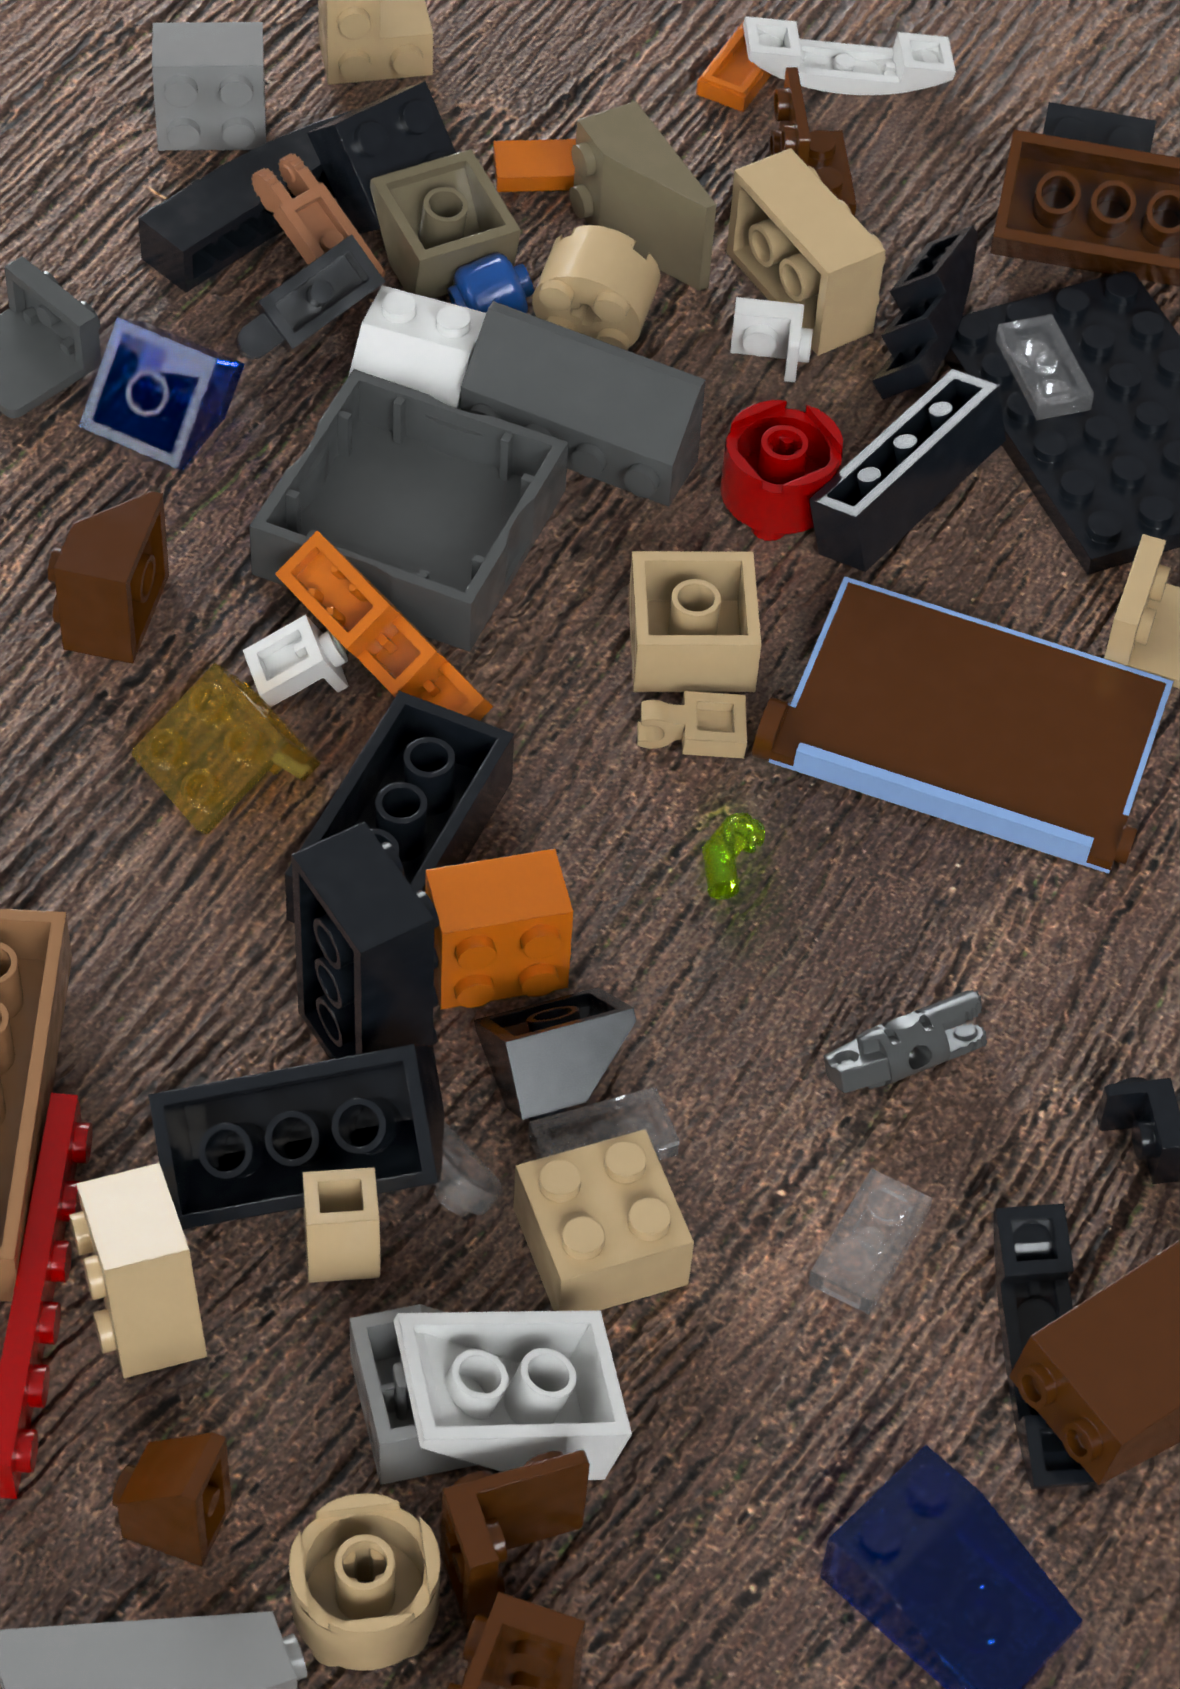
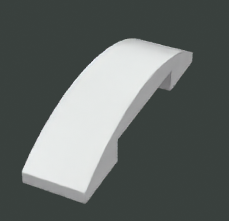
M745 16L743 22L748 60L785 80L786 67H798L801 86L810 89L848 95L899 94L946 83L953 80L956 72L949 38L944 36L898 32L893 48L799 39L796 21Z

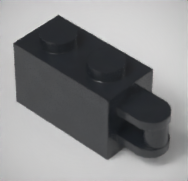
M351 234L256 303L254 307L260 315L239 331L236 338L237 349L248 359H259L280 344L288 353L386 281Z

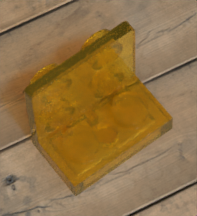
M216 663L201 676L132 750V756L195 829L203 834L210 833L268 771L277 775L284 769L305 781L321 764L249 684Z

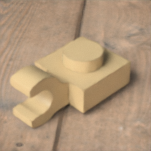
M684 691L682 705L668 704L659 700L642 701L641 722L637 724V745L643 748L657 749L665 747L673 741L682 740L683 755L744 759L747 746L746 695Z

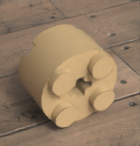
M595 225L575 227L570 236L562 239L561 234L553 244L532 297L534 313L538 318L628 351L629 347L640 336L660 283L658 264L650 253L645 260L633 249L636 241L622 232Z
M370 1493L353 1494L328 1502L316 1512V1518L306 1526L301 1534L299 1531L292 1543L289 1557L292 1615L301 1638L311 1649L312 1655L318 1662L326 1666H340L352 1670H376L392 1666L406 1658L416 1656L425 1648L439 1611L440 1552L432 1529L421 1517L419 1521L412 1514L400 1508V1502L385 1495ZM360 1581H371L369 1583H360Z

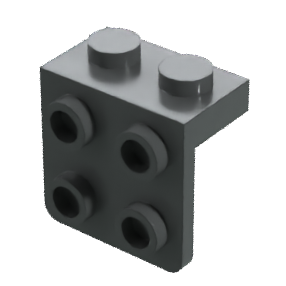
M23 256L4 266L9 309L0 314V412L9 418L23 416L102 365L99 340L101 326L95 310L83 300L78 301L59 285L52 274L39 270Z

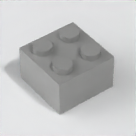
M263 22L153 23L152 76L158 151L253 150L266 143Z

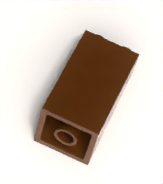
M1180 1240L1032 1334L1009 1376L1018 1387L1025 1402L1036 1409L1063 1442L1068 1454L1083 1466L1098 1486L1180 1443Z

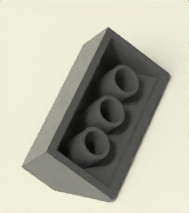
M493 301L487 310L461 385L460 410L493 416L567 441L568 469L629 491L638 497L647 498L669 507L698 462L706 379Z

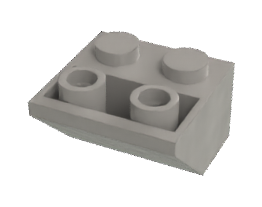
M422 1304L350 1318V1360L380 1485L478 1465L420 1448L394 1319L397 1313L444 1312Z

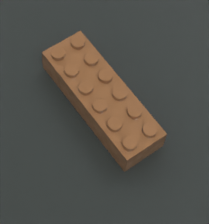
M0 909V1301L12 1302L50 1095L53 1092L72 963L66 912Z

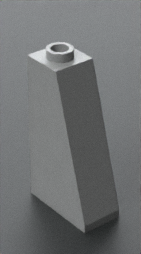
M273 1611L0 1630L1 1689H298L297 1681L307 1677L304 1657L295 1634L282 1637Z

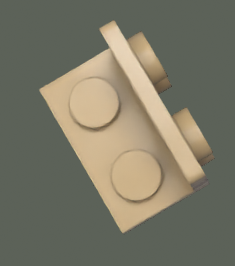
M1143 534L1114 617L1104 659L1174 681L1172 687L1180 689V587L1167 584L1171 567L1160 565L1166 540Z

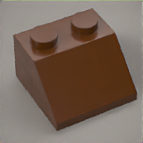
M150 491L72 524L63 547H54L48 565V580L55 583L56 586L53 621L60 623L64 650L134 663L169 577L163 493Z

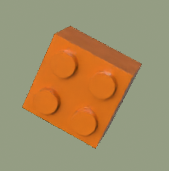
M556 849L426 870L425 893L432 900L439 917V927L434 929V948L439 961V966L434 969V985L441 1009L459 1006L475 1008L494 1000L523 995L539 997L547 995L554 990L568 988L573 908Z

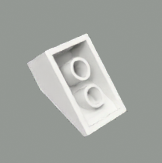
M601 1310L397 1313L394 1319V1326L420 1448L502 1472L524 1466L528 1460L544 1452L560 1451L567 1454L584 1450L590 1463L588 1480H605L630 1439L632 1432Z

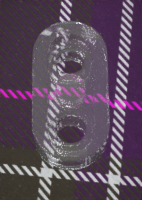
M444 1121L441 1183L434 1184L437 1187L434 1190L435 1196L447 1209L460 1216H467L469 1212L476 1215H484L502 1193V1185L495 1174Z

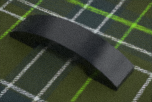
M1063 1203L996 1208L993 1212L994 1254L1001 1336L1014 1421L1031 1490L1095 1485L1097 1483L1083 1466L1068 1454L1060 1438L1036 1409L1025 1402L1018 1387L1009 1378L1030 1336L1073 1309L1069 1277L1074 1272L1065 1205Z

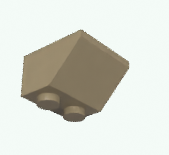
M471 149L371 179L370 189L388 261L406 292L432 299L448 294L447 288L454 285V274L459 267L492 253L499 252L504 254L512 265H515L521 229Z

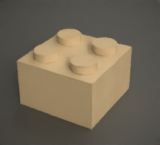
M632 551L628 604L633 692H755L761 652V633L754 552Z
M646 1129L515 1165L513 1209L553 1311L603 1310L689 1284L694 1241Z

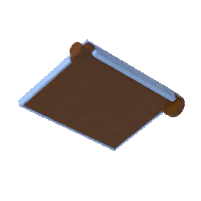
M844 576L791 704L774 697L769 699L755 736L752 756L1109 874L1113 861L1126 865L1137 829L1127 826L1126 822L1174 681Z

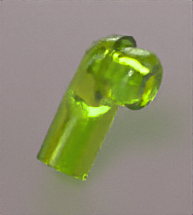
M748 813L728 815L703 845L702 856L708 894L714 899L724 900L737 895L740 887L735 859L741 851L753 853L756 851V845L762 846L766 836L764 825L759 820L752 819Z

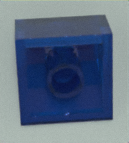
M117 317L78 427L173 468L183 470L226 418L245 364L149 323Z

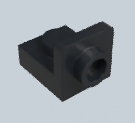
M1131 1077L1115 1084L1106 1085L1097 1114L1099 1129L1101 1131L1132 1128V1143L1135 1155L1138 1160L1146 1159L1152 1184L1179 1182L1180 1110L1171 1078L1147 1080L1141 1077Z

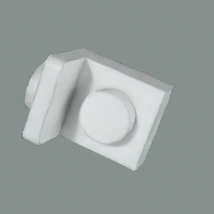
M736 297L730 353L786 359L784 381L795 383L798 362L809 363L813 329L802 328L804 304Z
M306 614L243 650L259 696L270 707L322 678L336 692L349 687L341 665L348 662L343 646L329 630L322 633Z

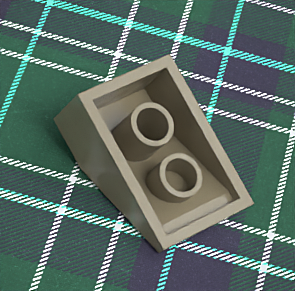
M636 101L578 119L576 145H573L571 150L572 161L575 167L574 187H571L569 191L570 203L576 216L579 219H585L588 225L607 227L628 235L636 241L633 249L645 260L650 253L662 272L698 291L709 288L717 206L710 195Z

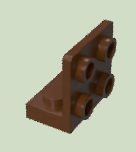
M786 67L784 88H776L774 93L775 120L780 121L779 130L770 131V156L791 148L807 166L815 169L820 180L839 200L844 201L848 205L852 215L855 217L857 203L843 131H809L798 67Z
M584 1450L567 1454L560 1451L544 1452L528 1460L524 1466L496 1474L490 1471L473 1472L458 1479L453 1486L443 1488L440 1557L466 1633L469 1632L477 1614L489 1618L498 1592L505 1594V1584L499 1563L508 1560L507 1550L578 1530L583 1526L590 1463Z
M498 1592L489 1618L477 1614L469 1630L462 1657L469 1662L462 1686L451 1682L447 1689H499V1686L508 1689H578L586 1621Z

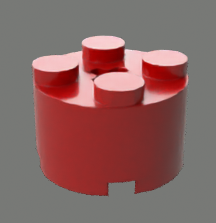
M768 400L753 404L736 415L726 438L721 477V496L723 502L736 519L751 527L753 534L765 541L779 540L785 534L799 533L814 528L809 499L841 470L843 458V437L841 431L828 415L809 405H806L804 412L786 408V400Z

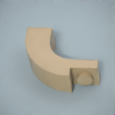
M375 1167L303 1172V1214L308 1283L380 1278V1220Z

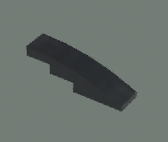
M974 225L928 243L890 290L900 312L881 335L891 353L889 359L872 380L882 400L929 383L948 353L962 319L972 281L978 233Z

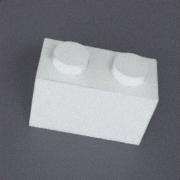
M382 285L361 324L349 375L355 369L429 394L442 403L460 410L461 385L486 313Z

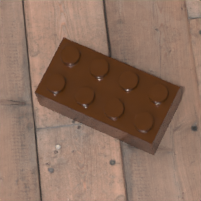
M1013 129L990 254L1109 275L1122 271L1133 272L1139 280L1180 287V158Z

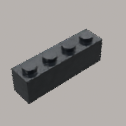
M951 369L818 490L809 501L819 554L866 572L1006 441L999 385Z

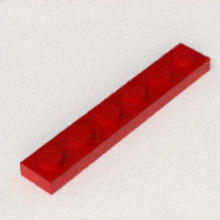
M51 1093L0 1362V1498L17 1499L22 1473H33L38 1452V1430L30 1429L33 1408H45L48 1398L50 1369L49 1365L42 1364L45 1344L56 1345L59 1335L61 1305L60 1302H53L56 1282L67 1283L70 1273L72 1245L71 1241L64 1240L67 1222H70L69 1214L81 1211L77 1183L81 1181H74L77 1163L88 1164L91 1155L92 1123L82 1122L79 1096L74 1094Z

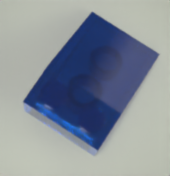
M926 1444L828 1538L820 1578L945 1689H1021L1082 1625L1083 1620L982 1492Z

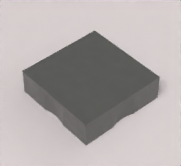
M353 369L317 423V429L309 447L286 470L249 526L252 575L286 586L275 573L318 530L424 636L470 652L566 491L568 442L493 416L456 409L442 403L429 394Z

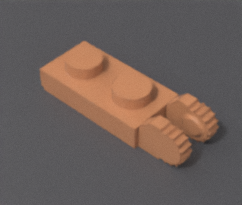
M290 153L279 160L280 163H278V170H280L283 181L287 183L292 194L297 196L293 199L269 168H263L252 174L253 190L260 197L264 207L274 213V218L307 265L314 262L352 234L383 278L386 276L384 268L324 183L319 184L299 156L297 157L296 154Z

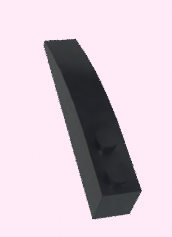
M354 110L312 123L266 142L221 165L204 177L193 181L188 187L159 205L151 207L146 213L138 217L141 259L187 293L284 231L274 218V213L264 207L260 197L253 190L251 178H253L252 174L263 168H269L277 176V180L283 184L292 199L297 197L292 194L287 183L283 181L280 170H278L279 160L290 153L296 154L297 157L299 156L319 184L323 182L335 198L307 133Z

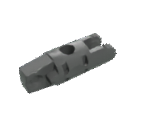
M967 990L865 1030L857 1035L856 1039L823 1056L827 1077L843 1093L867 1086L868 1089H873L891 1084L986 1046V1031L983 1027H979L978 1024L972 1025V1023L964 1024L966 1020H973L974 1017H978L979 1013H982L981 996H979L978 991Z

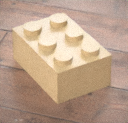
M791 148L736 169L734 172L726 251L729 257L769 301L804 304L802 328L813 329L811 349L817 356L873 333L877 306L879 304L883 265L886 259V250L883 248L878 237L870 234L852 215L848 205L844 201L839 200L820 180L815 169L807 166Z

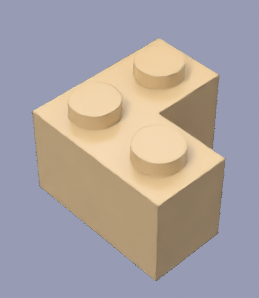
M318 0L319 45L328 85L433 75V31L425 0Z
M160 1163L77 1183L82 1211L69 1214L78 1255L92 1253V1256L83 1258L92 1300L104 1299L105 1309L93 1312L102 1353L116 1352L123 1378L207 1357L190 1250Z

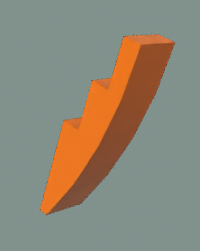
M318 530L275 573L350 653L357 657L394 697L401 691L478 721L494 707Z

